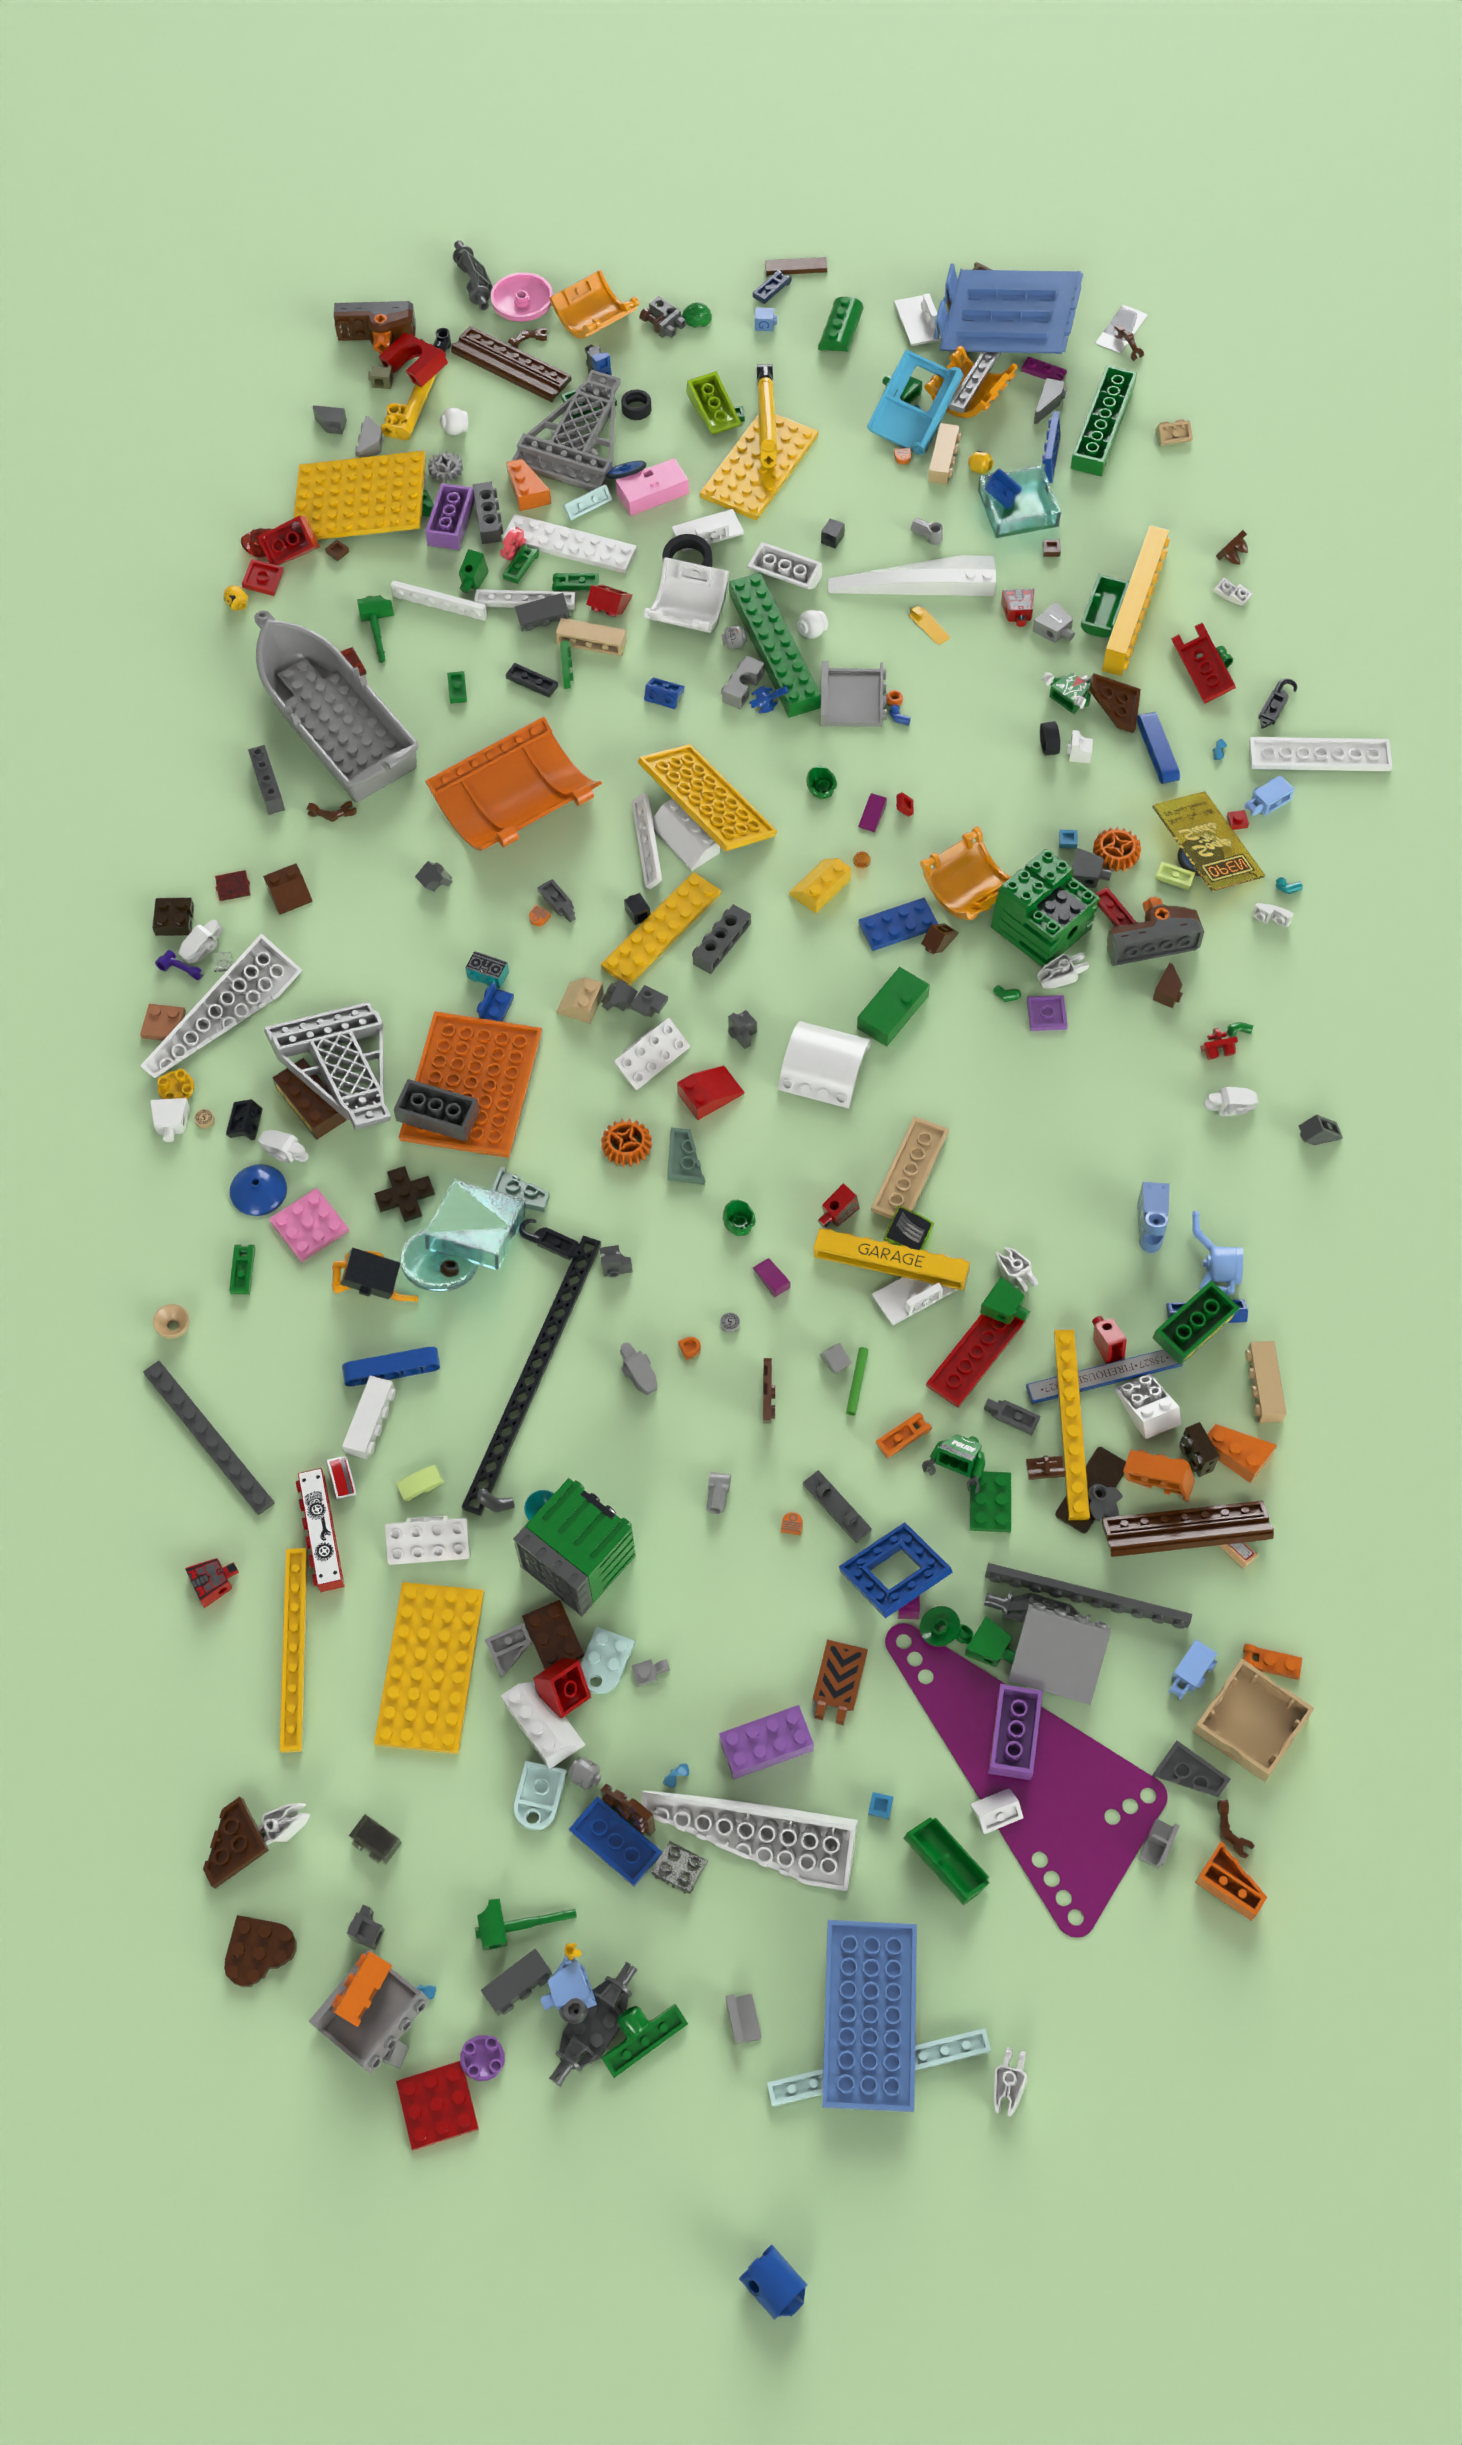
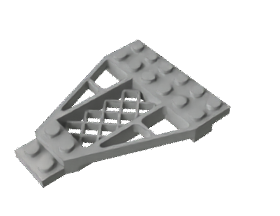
M591 370L586 381L578 387L572 397L529 433H523L517 444V451L512 461L523 459L535 474L590 491L604 485L607 480L606 474L613 469L615 393L621 384V379ZM579 403H584V404H587V405H584V406H581V407H580V406H579ZM597 407L600 410L594 411L593 408ZM591 410V413L583 414L584 411ZM564 413L559 425L552 423L555 419H557L561 414ZM580 413V417L573 419V415ZM592 418H595V420H596V421L591 422V423H587V421H586V420H589V419H592ZM610 418V440L600 438L599 435ZM583 421L585 423V425L583 426H576V424L581 423ZM574 426V429L566 431L567 427ZM545 428L555 430L550 441L535 436ZM585 430L589 431L588 434L582 436L580 434V432H583ZM575 434H578V436H579V437L574 438V439H570V437H569V436H572V435H575ZM566 437L568 439V441L566 442H559V440L564 439ZM582 443V446L574 447V444ZM599 444L609 447V459L590 454L594 445Z
M369 1002L264 1028L265 1035L277 1059L346 1120H350L355 1130L391 1120V1115L384 1103L383 1022L377 1011H373ZM378 1035L379 1050L363 1054L357 1039ZM348 1043L347 1047H344L339 1044ZM330 1047L331 1049H330V1051L328 1052V1051L323 1050V1049H321V1048ZM334 1050L343 1052L342 1056L333 1054ZM308 1052L311 1054L316 1066L301 1070L287 1057ZM346 1055L355 1057L354 1061L346 1059ZM332 1059L337 1061L338 1063L336 1065H333L328 1063V1060ZM379 1059V1084L367 1061ZM342 1063L350 1066V1068L346 1070L341 1068L340 1065ZM355 1068L361 1070L362 1073L359 1075L352 1072V1070ZM337 1072L339 1074L344 1075V1078L340 1079L335 1077L334 1075ZM320 1074L330 1094L309 1076ZM350 1077L357 1080V1082L353 1084L348 1082L347 1079ZM360 1082L368 1084V1089L359 1086ZM343 1086L351 1089L350 1094L341 1090Z

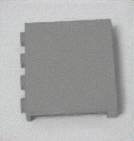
M822 661L820 726L882 727V721L886 720V710H883V707H886V696H883V693H886V683H883V680H886V669H883V662L880 663V669L829 668V661Z
M1029 1604L1008 1680L1091 1705L1111 1628L1107 1627L1108 1624L1101 1621L1092 1623L1087 1621L1086 1617L1075 1615V1617L1066 1615L1067 1612L1060 1609L1048 1610L1043 1604Z
M354 1965L309 2022L371 2074L374 2069L379 2067L385 2055L395 2047L397 2040L411 2027L418 2014L424 2011L430 1999L391 1968L380 1989L372 1998L370 2007L365 2010L360 2018L361 2023L356 2027L331 2012L333 2009L331 2006L333 1999L338 1993L341 1995L346 1988L343 1985L344 1981L350 1973L354 1974L358 1966Z

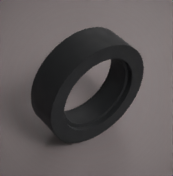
M694 534L678 535L672 538L664 547L663 561L665 557L672 559L674 554L681 549L692 548L702 554L704 559L701 565L712 567L713 565L710 545L700 536Z

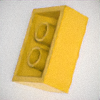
M838 858L823 859L789 892V895L814 913H817L851 881V867Z

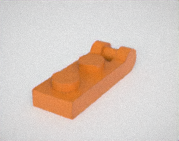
M919 1412L876 1440L875 1444L888 1459L921 1436L928 1434L932 1427L923 1420L924 1417ZM917 1424L920 1428L916 1430L913 1425Z
M1244 1644L1243 1652L1245 1654L1242 1659L1259 1671L1296 1680L1300 1678L1302 1657L1258 1648L1251 1644ZM1253 1655L1258 1656V1662L1252 1660Z

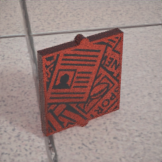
M246 870L215 876L217 884L215 889L218 891L220 901L251 895L249 889L250 881L247 878Z

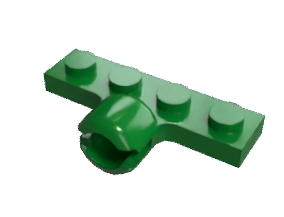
M673 2004L650 2021L646 2018L640 2007L633 2006L625 2010L617 2019L618 2025L625 2034V2039L604 2054L601 2059L615 2078L688 2025V2022L676 2004Z

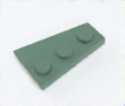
M671 1127L667 1181L705 1185L706 1181L701 1171L700 1161L696 1155V1148L690 1129Z

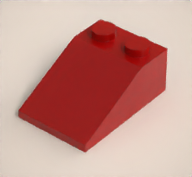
M300 515L257 537L268 562L277 566L320 547L307 517Z
M725 1066L696 1072L677 1082L678 1095L697 1120L702 1119L745 1094Z

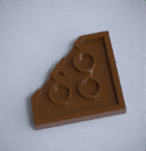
M1093 673L1090 679L1089 691L1117 728L1133 733L1136 730L1141 689Z
M605 1784L600 1790L603 1796L601 1798L602 1801L609 1807L615 1806L619 1810L617 1813L626 1821L630 1819L635 1824L634 1828L642 1835L646 1833L651 1836L656 1830L653 1814L637 1800L631 1798L628 1801L626 1800L628 1797L626 1794L619 1790L612 1792L613 1788Z
M238 1797L221 1810L219 1817L221 1821L218 1830H215L209 1859L205 1861L203 1867L211 1887L215 1889L269 1851L244 1799Z

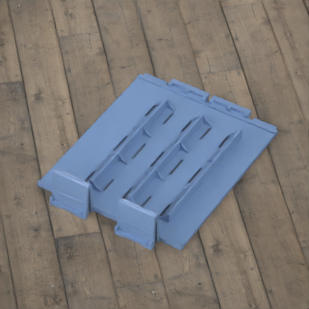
M950 264L945 283V297L940 302L936 317L934 339H938L940 334L942 339L940 351H955L958 346H962L966 352L1062 354V352H1065L1068 337L1066 336L1071 334L1076 313L1075 309L1077 308L1081 291L1083 273L1081 271L960 269L957 280L955 266ZM950 297L951 307L949 314H947L945 303H948Z

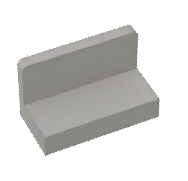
M734 1994L726 1996L735 2045L760 2040L761 2033L752 1994L735 1997Z

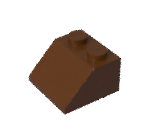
M297 863L263 876L267 890L279 915L313 902Z

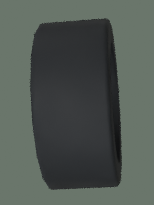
M638 389L630 390L621 399L622 413L628 419L642 420L650 415L652 410L651 397L647 392ZM632 402H642L645 404L640 408L628 406Z
M1055 721L1041 723L1040 742L1045 756L1060 753V733Z

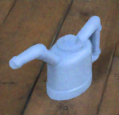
M1193 1211L1192 1230L1194 1237L1210 1251L1207 1259H1203V1267H1206V1274L1199 1290L1212 1280L1213 1282H1227V1287H1218L1226 1295L1234 1294L1235 1284H1241L1243 1248L1215 1246L1202 1233L1203 1231L1200 1230L1199 1212Z

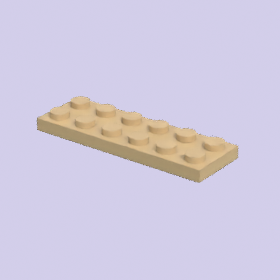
M914 1116L873 1203L872 1212L893 1220L899 1208L913 1212L947 1138L948 1128Z

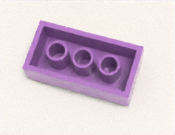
M441 483L425 531L428 546L460 550L475 503L473 487Z
M1000 1684L988 1774L1031 1781L1034 1771L1042 1690Z
M799 1705L719 1733V1741L733 1780L814 1750V1743Z

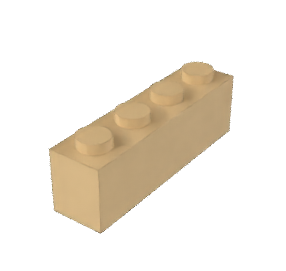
M940 423L929 468L928 482L947 485L948 479L952 478L953 468L951 466H955L956 456L954 454L957 455L959 448L957 443H960L961 440L958 425Z
M561 618L556 630L558 645L562 641L567 640L570 642V646L574 648L622 656L627 642L626 630L572 619Z
M1274 1341L1250 1342L1248 1349L1245 1350V1359L1249 1361L1248 1377L1250 1380L1252 1379L1253 1383L1251 1395L1256 1401L1254 1414L1258 1416L1259 1423L1283 1422L1287 1413Z

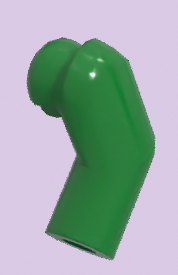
M1000 985L993 989V992L1005 1002L1015 1001L1021 997V991L1018 989L1004 990Z
M1236 1022L1228 1025L1226 1033L1233 1037L1236 1036L1237 1031L1251 1034L1254 1025Z

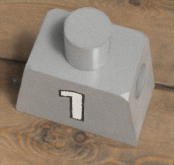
M1056 602L1034 619L1033 632L1054 643L1063 637L1071 641L1075 636V632L1071 630L1072 617Z

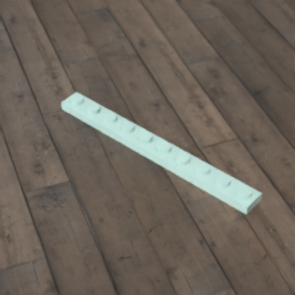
M983 2028L915 2045V2071L991 2052L986 2029ZM823 2069L768 2082L767 2087L772 2107L823 2095Z

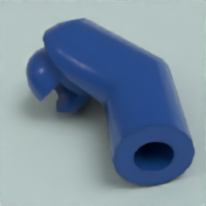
M892 705L889 714L893 721L909 725L911 717L901 715L900 707Z

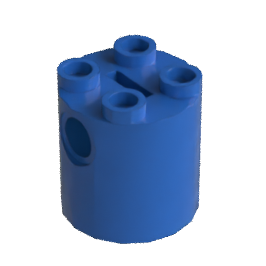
M772 2244L763 2252L760 2258H756L751 2263L748 2270L739 2278L742 2284L774 2320L781 2316L792 2317L804 2304L805 2288L808 2284Z

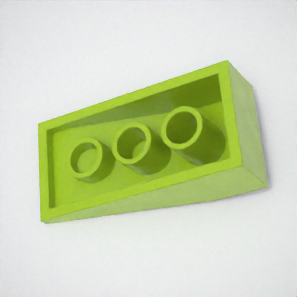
M717 371L687 380L686 393L712 435L741 426V421Z

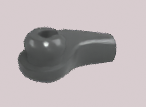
M480 1489L477 1493L478 1502L491 1511L501 1512L515 1508L513 1498H497L486 1489Z

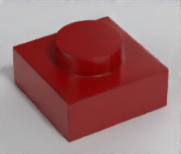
M902 792L897 794V810L908 817L913 815V799Z
M1245 810L1227 813L1231 830L1248 828L1249 822Z

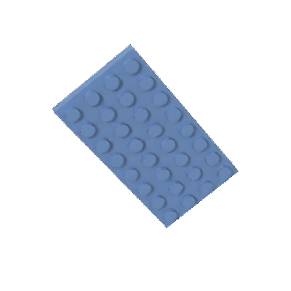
M828 1920L822 2108L914 2112L917 1924Z

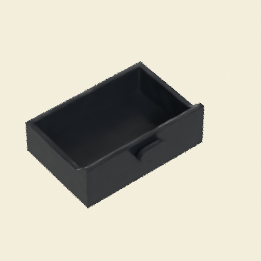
M352 1247L340 1285L359 1290V1294L369 1297L372 1294L389 1299L394 1291L401 1262Z

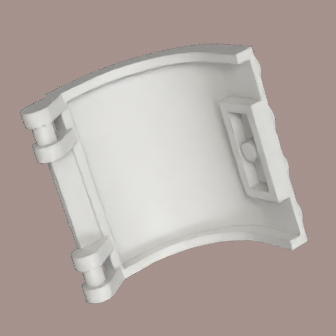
M665 557L656 600L651 609L645 608L644 618L711 633L715 629L723 609L729 571Z
M799 1021L791 1035L786 1050L777 1090L850 1108L859 1068L866 1050L870 1049L872 1039Z

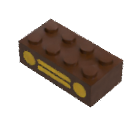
M304 1058L294 1063L301 1070L311 1068ZM288 1068L272 1077L277 1091L316 1140L347 1121ZM317 1074L309 1076L330 1094L327 1086Z

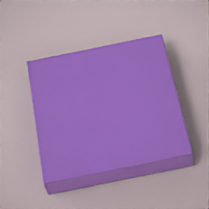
M1064 995L1027 997L1030 1031L1067 1029Z

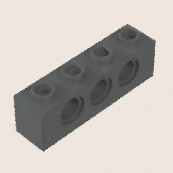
M492 481L473 484L482 544L501 542V535L504 533L502 524H499V522H502L501 514L497 512V510H500L499 502L495 500V498H498L497 490L493 488Z
M265 745L248 749L268 815L285 811Z
M734 904L729 909H726L721 920L714 924L712 931L704 936L700 946L693 950V965L712 974L751 925V914Z

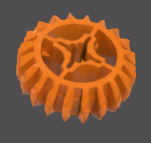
M1110 827L1108 831L1104 830L1102 834L1097 836V839L1094 841L1093 853L1104 859L1103 868L1115 869L1116 873L1119 869L1124 872L1126 868L1131 869L1132 865H1135L1140 858L1141 846L1137 836L1132 835L1131 831L1125 832V828L1119 830L1117 827L1113 830Z
M630 1118L627 1122H624L623 1119H621V1123L614 1121V1126L608 1125V1130H604L603 1137L601 1138V1148L604 1151V1156L608 1157L610 1162L614 1161L616 1166L622 1163L623 1168L626 1164L632 1167L634 1162L639 1165L640 1160L645 1161L646 1155L650 1154V1149L652 1148V1137L649 1135V1130L645 1129L644 1124L639 1125L637 1120L632 1123ZM635 1135L642 1141L641 1143L634 1139ZM612 1143H615L616 1146L619 1147V1150H616L612 1146Z

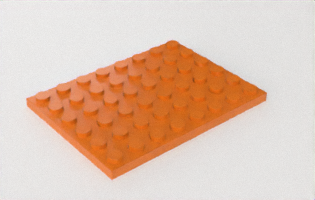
M434 1011L415 1081L478 1099L480 1112L466 1142L402 1123L399 1140L509 1158L541 1039L542 1028Z

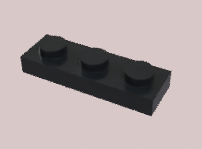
M514 663L506 673V679L548 698L551 697L558 687L557 681L517 663Z

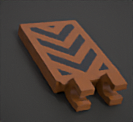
M827 1639L813 1695V1701L818 1703L815 1719L823 1720L826 1706L838 1708L835 1724L844 1726L847 1710L854 1711L868 1649Z

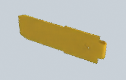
M916 606L910 610V618L935 643L940 645L950 639L945 630L924 607Z

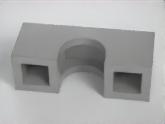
M749 656L740 661L736 672L731 674L727 685L725 684L722 687V702L741 709L749 698L748 686L744 684L751 683L757 686L765 674V663Z

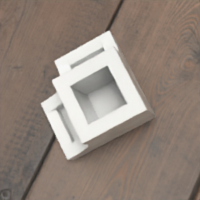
M1073 730L1071 743L1067 744L1066 754H1070L1069 762L1090 763L1093 739L1085 738L1080 734V731Z

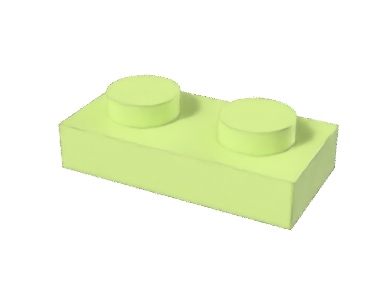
M1161 862L1155 879L1189 890L1195 877V872Z

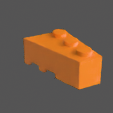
M523 459L506 462L508 478L520 511L551 504L549 488Z
M1217 1424L1207 1434L1220 1456L1218 1461L1249 1483L1256 1477L1277 1447L1276 1444Z
M1130 1450L1123 1470L1126 1480L1150 1489L1152 1485L1164 1489V1494L1167 1495L1173 1492L1183 1496L1182 1500L1187 1502L1195 1483L1190 1464L1186 1460L1181 1458L1171 1459L1162 1454L1152 1455L1143 1450Z
M1221 1841L1195 1883L1252 1921L1263 1906L1267 1896L1250 1875L1246 1874L1237 1859L1233 1858Z
M367 1951L366 1955L364 1953L360 1955L355 1964L358 1966L355 1973H350L343 1983L346 1988L341 1995L338 1993L331 2003L333 2007L331 2012L356 2027L361 2023L360 2018L365 2010L370 2007L372 1998L380 1989L392 1967L390 1963L370 1951Z

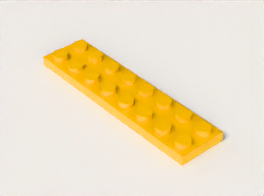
M693 872L601 963V968L617 980L621 979L630 986L721 895V890Z

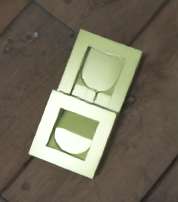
M432 1465L404 1478L396 1484L403 1500L408 1502L422 1492H430L444 1483L437 1466Z

